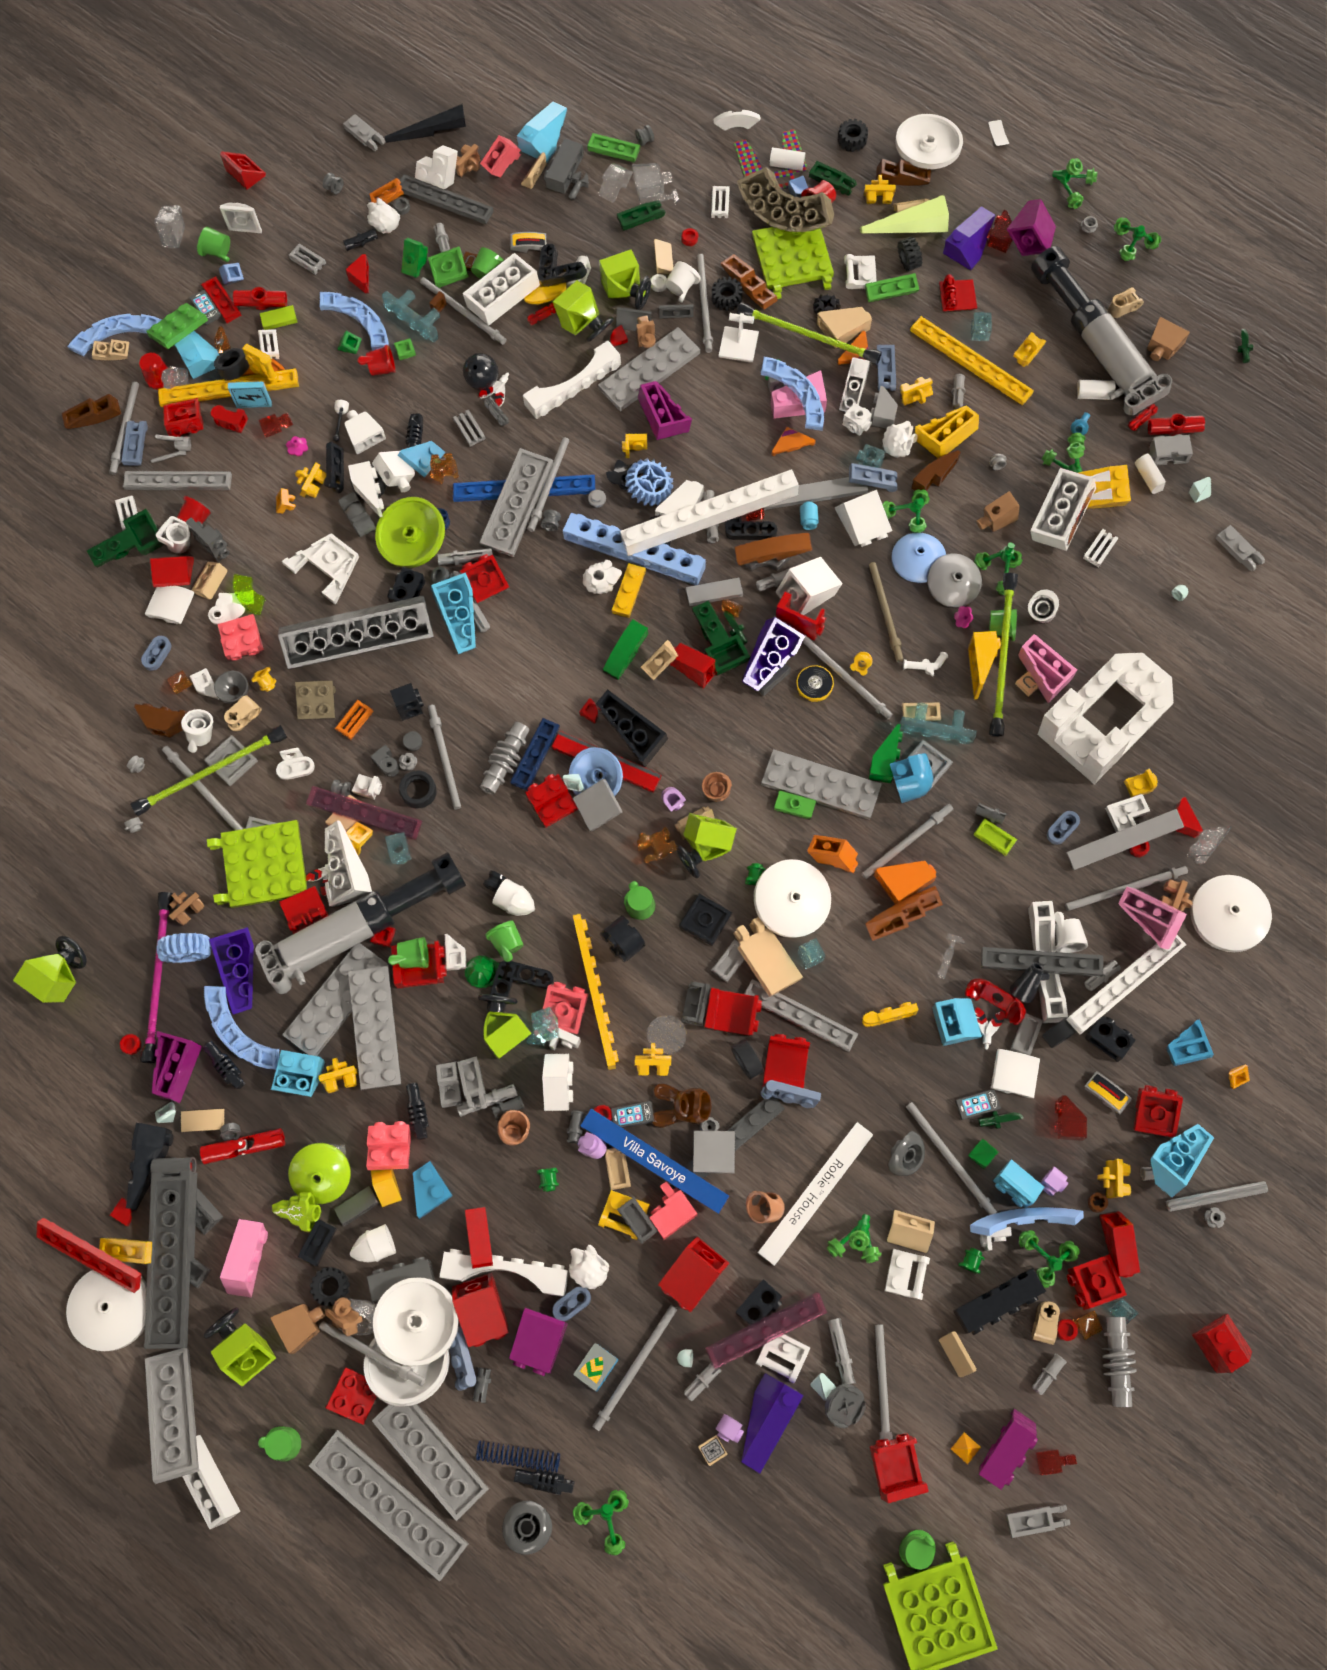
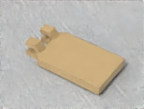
M759 917L753 919L752 923L749 924L754 935L749 936V932L744 925L736 929L733 934L740 944L737 949L769 997L803 978L775 934L768 928H765V924Z

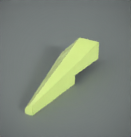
M938 196L935 199L894 213L871 224L861 226L860 233L948 232L949 212L945 196Z

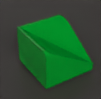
M982 1138L968 1156L985 1169L998 1154V1151Z

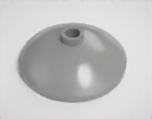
M946 554L938 558L930 567L927 584L930 593L939 603L947 607L958 608L968 605L978 596L982 585V578L977 565L971 559L961 554ZM955 575H959L960 579H957Z

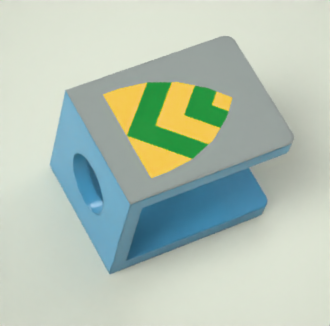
M595 1343L573 1375L593 1390L598 1391L618 1362V1359Z

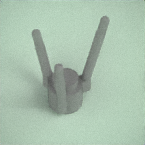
M155 435L157 439L174 441L175 449L179 451L151 459V463L179 455H186V451H191L190 437Z

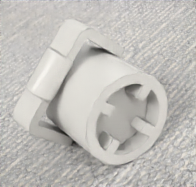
M171 516L164 522L156 534L157 540L167 545L171 552L181 554L190 547L188 525L174 516Z

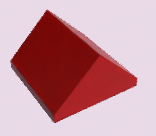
M221 151L220 156L226 171L246 190L265 177L266 173L246 154Z
M188 556L151 558L153 587L190 585L194 558Z

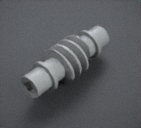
M514 722L511 730L505 733V741H498L496 743L497 747L493 749V753L489 756L490 760H488L491 766L488 771H484L485 777L480 785V788L485 792L494 795L499 786L504 784L505 780L503 778L506 773L512 774L514 772L509 766L517 767V763L513 759L517 761L521 759L516 753H519L520 747L526 744L525 738L529 732V728L526 725Z
M1106 1317L1107 1332L1104 1333V1336L1108 1337V1348L1102 1349L1109 1351V1354L1102 1355V1358L1110 1360L1109 1363L1103 1364V1367L1111 1369L1110 1372L1104 1373V1375H1110L1111 1387H1108V1391H1112L1113 1407H1132L1131 1391L1135 1390L1134 1387H1131L1129 1374L1135 1373L1137 1370L1136 1368L1129 1367V1365L1136 1363V1360L1128 1358V1356L1135 1354V1351L1127 1349V1336H1130V1332L1126 1330V1317Z

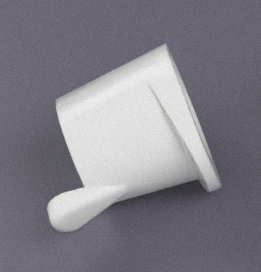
M678 261L667 278L665 285L670 292L680 296L678 301L682 303L688 289L693 284H698L701 278L699 273L690 265Z
M1040 590L1030 599L1028 612L1036 621L1047 623L1055 617L1059 607V599L1053 591Z
M201 709L192 710L185 714L181 722L182 729L189 742L188 751L194 753L197 751V746H203L210 742L213 717L210 713Z
M1056 912L1054 914L1056 921V951L1075 953L1086 949L1088 943L1080 920H1064L1063 913Z

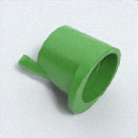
M208 226L205 227L198 240V254L200 256L207 254L217 256L221 260L229 262L230 258L226 255L230 248V237Z
M482 247L473 263L471 271L476 277L482 279L504 260L492 250Z
M1011 609L1009 637L1011 641H1015L1017 609ZM993 610L990 612L989 631H996L997 636H1002L1004 610Z
M633 881L629 884L630 891L625 896L624 904L632 918L644 920L654 913L656 904L650 890L646 887L638 886V883Z
M514 921L502 923L485 934L487 940L492 942L505 962H510L513 958L512 954L524 946Z
M425 937L397 943V955L389 956L388 963L391 965L399 963L401 968H427L429 966V954Z
M276 1427L271 1429L266 1437L263 1436L259 1439L258 1446L264 1448L266 1454L271 1459L289 1461L294 1459L299 1453L301 1438L299 1433L293 1428Z
M923 1530L909 1532L899 1546L901 1560L911 1569L921 1570L928 1568L932 1564L935 1555V1542L929 1533Z

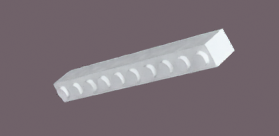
M791 469L621 530L623 545L627 555H633L797 496L799 484Z

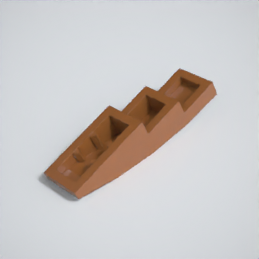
M735 254L721 262V266L732 279H737V282L741 283L742 290L762 309L765 310L778 301L777 295L766 288V283L755 275L754 269Z
M809 533L772 537L735 547L739 566L754 561L762 563L774 558L780 561L812 550Z
M936 886L893 905L865 923L872 941L909 927V922L926 916V911L943 905Z

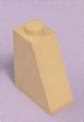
M863 307L819 312L817 316V325L826 336L845 343L858 337L862 331L867 332L870 330L872 321L871 315Z

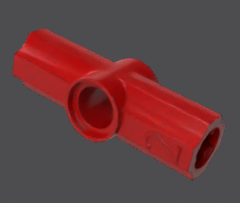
M256 287L252 291L234 290L233 303L234 306H255L258 310H265L268 307H286L287 293L286 291H266L262 287Z
M1174 414L1170 418H1153L1148 420L1147 430L1150 435L1168 434L1169 436L1181 433L1203 432L1205 429V418L1203 416L1185 417L1182 414Z

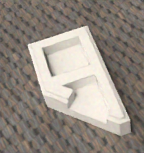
M206 668L189 676L198 694L219 699L214 691V682Z
M445 934L446 970L466 969L465 948L448 934Z

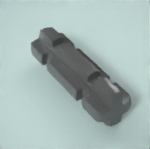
M488 396L483 400L484 405L489 408V411L501 426L509 423L508 417L503 414L504 412L494 402L492 397Z

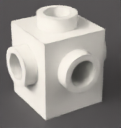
M854 403L844 414L843 425L852 433L860 436L863 431H867L870 428L872 414L866 408H862Z

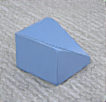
M804 176L790 180L788 183V190L794 197L801 198L802 191L808 188Z
M239 263L225 264L219 268L224 285L244 280Z

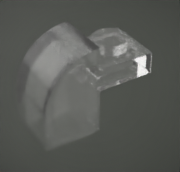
M611 164L602 177L604 181L598 195L614 203L620 188L627 187L632 171L619 164Z

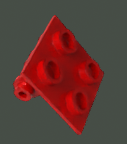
M949 274L945 276L944 281L939 282L943 311L977 309L973 279L954 281V277Z
M315 886L279 902L293 934L328 916Z
M345 1367L325 1408L363 1425L377 1396L370 1389L364 1375Z

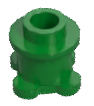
M752 863L751 866L747 867L748 877H746L745 884L756 886L758 879L766 870L762 864Z
M557 1168L537 1170L541 1183L539 1188H542L543 1192L555 1191V1187L559 1186L556 1179Z
M972 1247L970 1250L965 1249L966 1255L961 1263L959 1262L958 1266L974 1274H980L978 1268L981 1261L985 1259L982 1257V1252Z

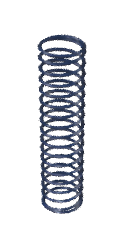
M479 1440L476 1451L477 1461H479L480 1458L482 1459V1461H484L486 1458L487 1462H489L491 1459L492 1463H494L496 1460L497 1464H499L501 1460L502 1465L506 1461L507 1465H509L511 1462L512 1466H514L516 1462V1466L519 1467L521 1463L522 1468L525 1466L526 1463L527 1469L530 1467L531 1464V1468L534 1469L536 1465L537 1470H539L541 1465L542 1471L545 1469L546 1466L547 1472L549 1471L550 1467L552 1473L554 1472V1470L556 1473L558 1472L560 1453H557L555 1465L553 1468L554 1452H552L548 1468L549 1451H547L546 1460L543 1467L544 1450L542 1451L540 1463L538 1466V1449L533 1466L534 1449H532V1454L528 1465L529 1448H527L526 1458L523 1464V1447L520 1461L518 1464L519 1446L517 1447L516 1457L513 1463L514 1445L512 1447L509 1462L508 1445L505 1459L503 1462L504 1444L502 1446L501 1455L498 1461L499 1443L497 1445V1451L495 1454V1458L493 1460V1442L491 1454L488 1460V1449L490 1442H488L487 1444V1450L484 1459L483 1448L485 1441H483L482 1449L481 1440Z

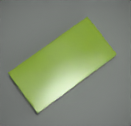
M293 305L260 313L264 330L298 323Z
M986 819L982 821L974 833L975 837L1004 856L1008 854L1017 841L1016 838Z

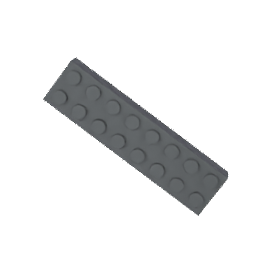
M419 596L279 627L278 637L287 667L291 669L433 637V629L425 597Z

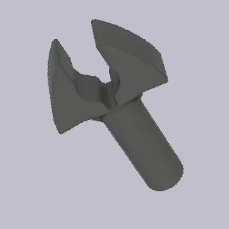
M581 171L571 177V183H575L569 194V199L574 200L581 187L588 188L587 173L580 181Z

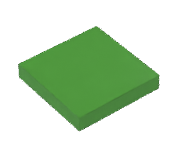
M460 247L428 257L434 282L438 288L469 277Z

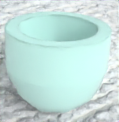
M1178 585L1171 591V594L1176 600L1183 601L1188 595V588L1185 585Z
M684 1349L680 1351L677 1356L678 1363L683 1367H692L693 1350Z

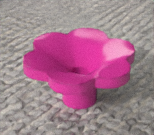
M294 436L291 441L286 443L287 451L290 455L301 456L303 452L308 450L305 438Z
M960 606L958 612L955 613L954 618L957 627L967 628L973 620L970 607Z

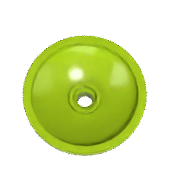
M315 1143L305 1146L296 1153L290 1163L288 1176L290 1185L298 1196L301 1192H311L314 1195L315 1204H325L336 1200L345 1192L350 1182L351 1169L347 1158L339 1149L329 1144ZM314 1176H320L321 1180H315Z

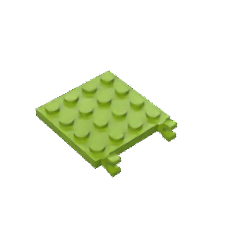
M769 227L752 231L766 288L772 289L773 293L777 295V299L782 297L781 287L822 280L824 290L831 289L834 271L821 229L806 232H790Z
M297 820L221 833V839H207V847H210V850L223 848L228 894L213 895L214 903H217V905L229 903L231 908L287 899L307 890L299 822Z
M954 1542L945 1544L951 1561L901 1578H897L892 1562L883 1565L889 1581L883 1583V1587L910 1670H939L998 1650L967 1556L960 1557L957 1545Z

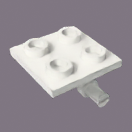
M730 313L729 321L739 322V328L724 327L719 357L753 362L759 331L743 329V322L753 324L754 316H746L744 313H740V315Z

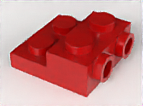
M198 398L163 405L164 426L168 436L180 437L182 434H194L204 429Z
M485 554L478 558V562L474 564L469 562L461 566L460 574L466 572L472 587L473 597L477 604L509 588L493 554L490 556Z
M554 774L548 775L544 778L543 783L540 785L537 783L532 784L528 787V791L525 792L527 799L545 828L578 810L559 774L555 776Z
M1150 1085L1139 1088L1133 1129L1145 1133L1176 1137L1183 1097L1177 1094L1178 1091L1172 1089H1165V1092L1157 1091V1087Z
M1110 1254L1067 1269L1069 1273L1067 1274V1281L1070 1286H1074L1077 1292L1075 1295L1076 1303L1079 1307H1083V1310L1091 1309L1127 1295Z

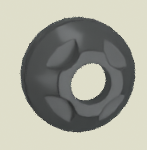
M227 671L216 679L214 691L221 701L234 704L248 694L249 684L242 673ZM232 687L239 688V692L236 695H230L229 691Z

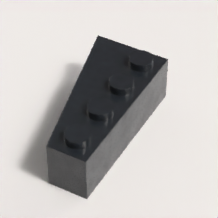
M608 689L597 701L596 705L599 711L641 764L646 767L668 740L666 732Z
M1032 1268L953 1311L965 1333L972 1332L975 1335L984 1330L983 1325L989 1322L993 1325L1001 1321V1316L1007 1312L1009 1315H1012L1021 1310L1020 1305L1024 1303L1030 1305L1039 1300L1037 1296L1045 1293L1046 1290Z

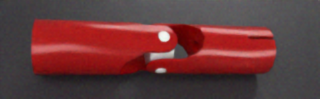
M282 1128L242 1137L237 1140H227L201 1146V1160L205 1165L231 1159L238 1155L285 1146V1136ZM247 1141H254V1144L251 1148L249 1147Z

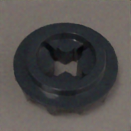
M828 293L826 295L820 294L818 298H815L813 304L814 312L817 315L819 312L839 310L841 308L839 299H836L835 295H828ZM830 303V306L824 309V304Z

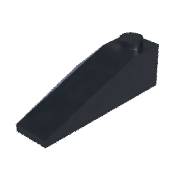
M136 1123L131 1150H135V1159L133 1162H130L133 1179H130L128 1183L126 1208L137 1211L151 1184L152 1160L165 1158L169 1146L173 1143L171 1130Z

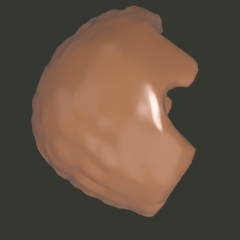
M510 1110L501 1116L498 1122V1135L503 1143L514 1146L522 1143L528 1137L530 1122L523 1112Z

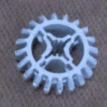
M648 458L644 461L640 459L637 463H633L627 471L628 473L625 477V486L629 487L627 493H632V498L636 497L637 503L643 501L644 506L647 503L650 506L654 504L658 506L671 494L673 488L671 484L673 478H670L671 472H666L667 466L661 467V462L656 464L654 459L651 462ZM640 473H643V474H644V475L641 476L640 478H637V474H640ZM661 487V491L655 492V489Z
M180 933L162 937L157 941L158 959L167 963H188L206 959L211 955L210 938L207 935L196 933Z

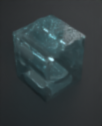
M974 312L971 322L972 340L989 341L992 331L991 313Z
M865 444L864 449L859 450L856 460L859 461V465L881 468L886 451Z
M404 832L385 837L389 858L393 864H404L407 860H411L408 840ZM397 847H403L401 852H394Z
M816 938L798 947L797 953L806 970L823 962L825 959V953Z
M550 1007L531 1013L533 1032L541 1043L559 1037L558 1018Z

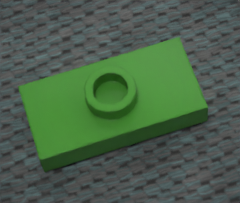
M779 791L774 810L811 820L816 800Z

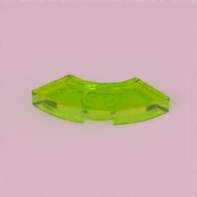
M234 574L233 589L238 601L248 611L260 615L265 598L253 590L252 577Z

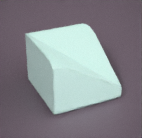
M1210 477L1193 483L1189 494L1195 503L1210 497Z
M820 1373L810 1384L824 1401L827 1400L831 1391L836 1388L824 1373Z

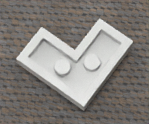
M1143 794L1108 805L1105 808L1116 832L1136 825L1133 818L1150 812Z

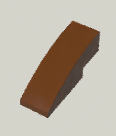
M882 159L877 166L876 180H878V175H882V180H888V184L902 186L928 185L930 183L931 169L914 166L902 159L898 163Z
M107 394L96 401L91 398L63 412L62 417L65 428L71 429L104 422L120 415L121 411L118 400L112 395Z
M957 450L948 453L927 465L913 479L911 489L914 491L918 489L927 491L932 484L939 487L958 463L961 452Z

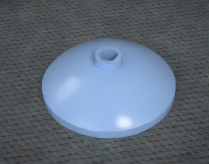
M911 533L899 539L892 551V564L902 578L915 583L927 582L928 572L932 564L941 556L946 555L943 545L935 537L925 533Z
M598 747L585 749L576 755L570 765L569 775L579 774L584 790L602 780L599 777L600 772L603 774L602 779H606L614 796L617 795L622 785L623 774L618 759L606 749ZM573 791L576 796L581 793V792Z

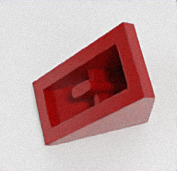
M362 254L345 270L350 282L364 293H369V263L366 254Z
M1184 797L1175 808L1180 815L1184 827L1175 831L1196 838L1203 832V829L1189 802Z

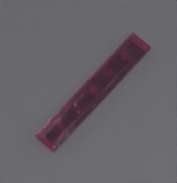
M312 786L306 802L309 806L417 840L422 825L421 820Z
M816 1292L705 1349L713 1368L717 1369L826 1314L827 1311L820 1294Z

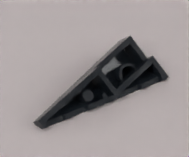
M463 103L384 136L385 142L434 136V131L466 127Z

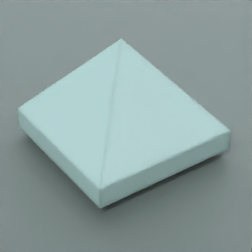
M579 774L563 775L567 789L581 793L585 791Z
M173 1101L155 1112L158 1123L173 1122L176 1113Z

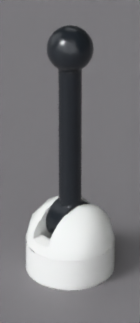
M336 400L334 409L338 414L336 433L333 436L335 442L340 440L342 415L348 412L349 403L344 400Z

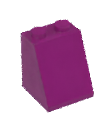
M1037 199L1027 201L1009 225L1007 231L1022 256L1037 255L1051 247L1056 225L1042 200Z
M525 1308L509 1359L514 1360L513 1365L523 1369L528 1365L534 1368V1373L545 1376L546 1372L551 1374L568 1323Z

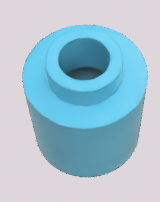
M810 501L800 506V521L803 529L813 530L817 528L819 523L818 506Z

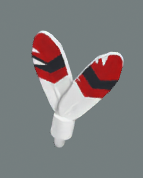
M509 373L502 375L500 380L496 381L492 387L481 390L479 397L486 398L495 393V403L501 407L505 400V383L508 380Z
M325 867L310 872L306 876V881L314 882L324 878L321 885V894L326 896L325 882H328V871H325Z
M977 1007L974 1011L983 1035L984 1048L988 1049L989 1045H991V1036L1003 1023L1005 1014L1003 1011L996 1013L988 1023L984 1011Z

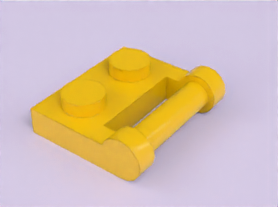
M246 343L242 349L250 369L256 374L260 373L267 377L270 383H276L279 378L272 368L270 356Z
M611 1190L598 1226L612 1228L628 1234L632 1239L637 1240L638 1238L628 1225L608 1218L610 1213L622 1217L617 1209L632 1198ZM636 1199L647 1214L650 1204Z

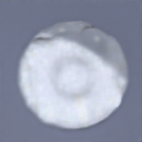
M672 1015L657 1017L650 1023L647 1030L649 1045L651 1047V1043H655V1049H663V1055L677 1053L686 1042L684 1024Z

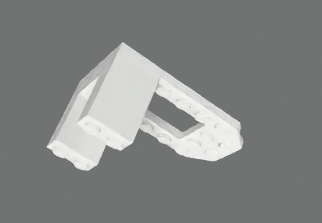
M1144 653L1115 654L1078 693L1070 688L1044 715L1037 735L1095 785L1173 705L1172 677ZM1117 682L1144 706L1121 730L1115 726L1105 736L1086 720L1083 714Z

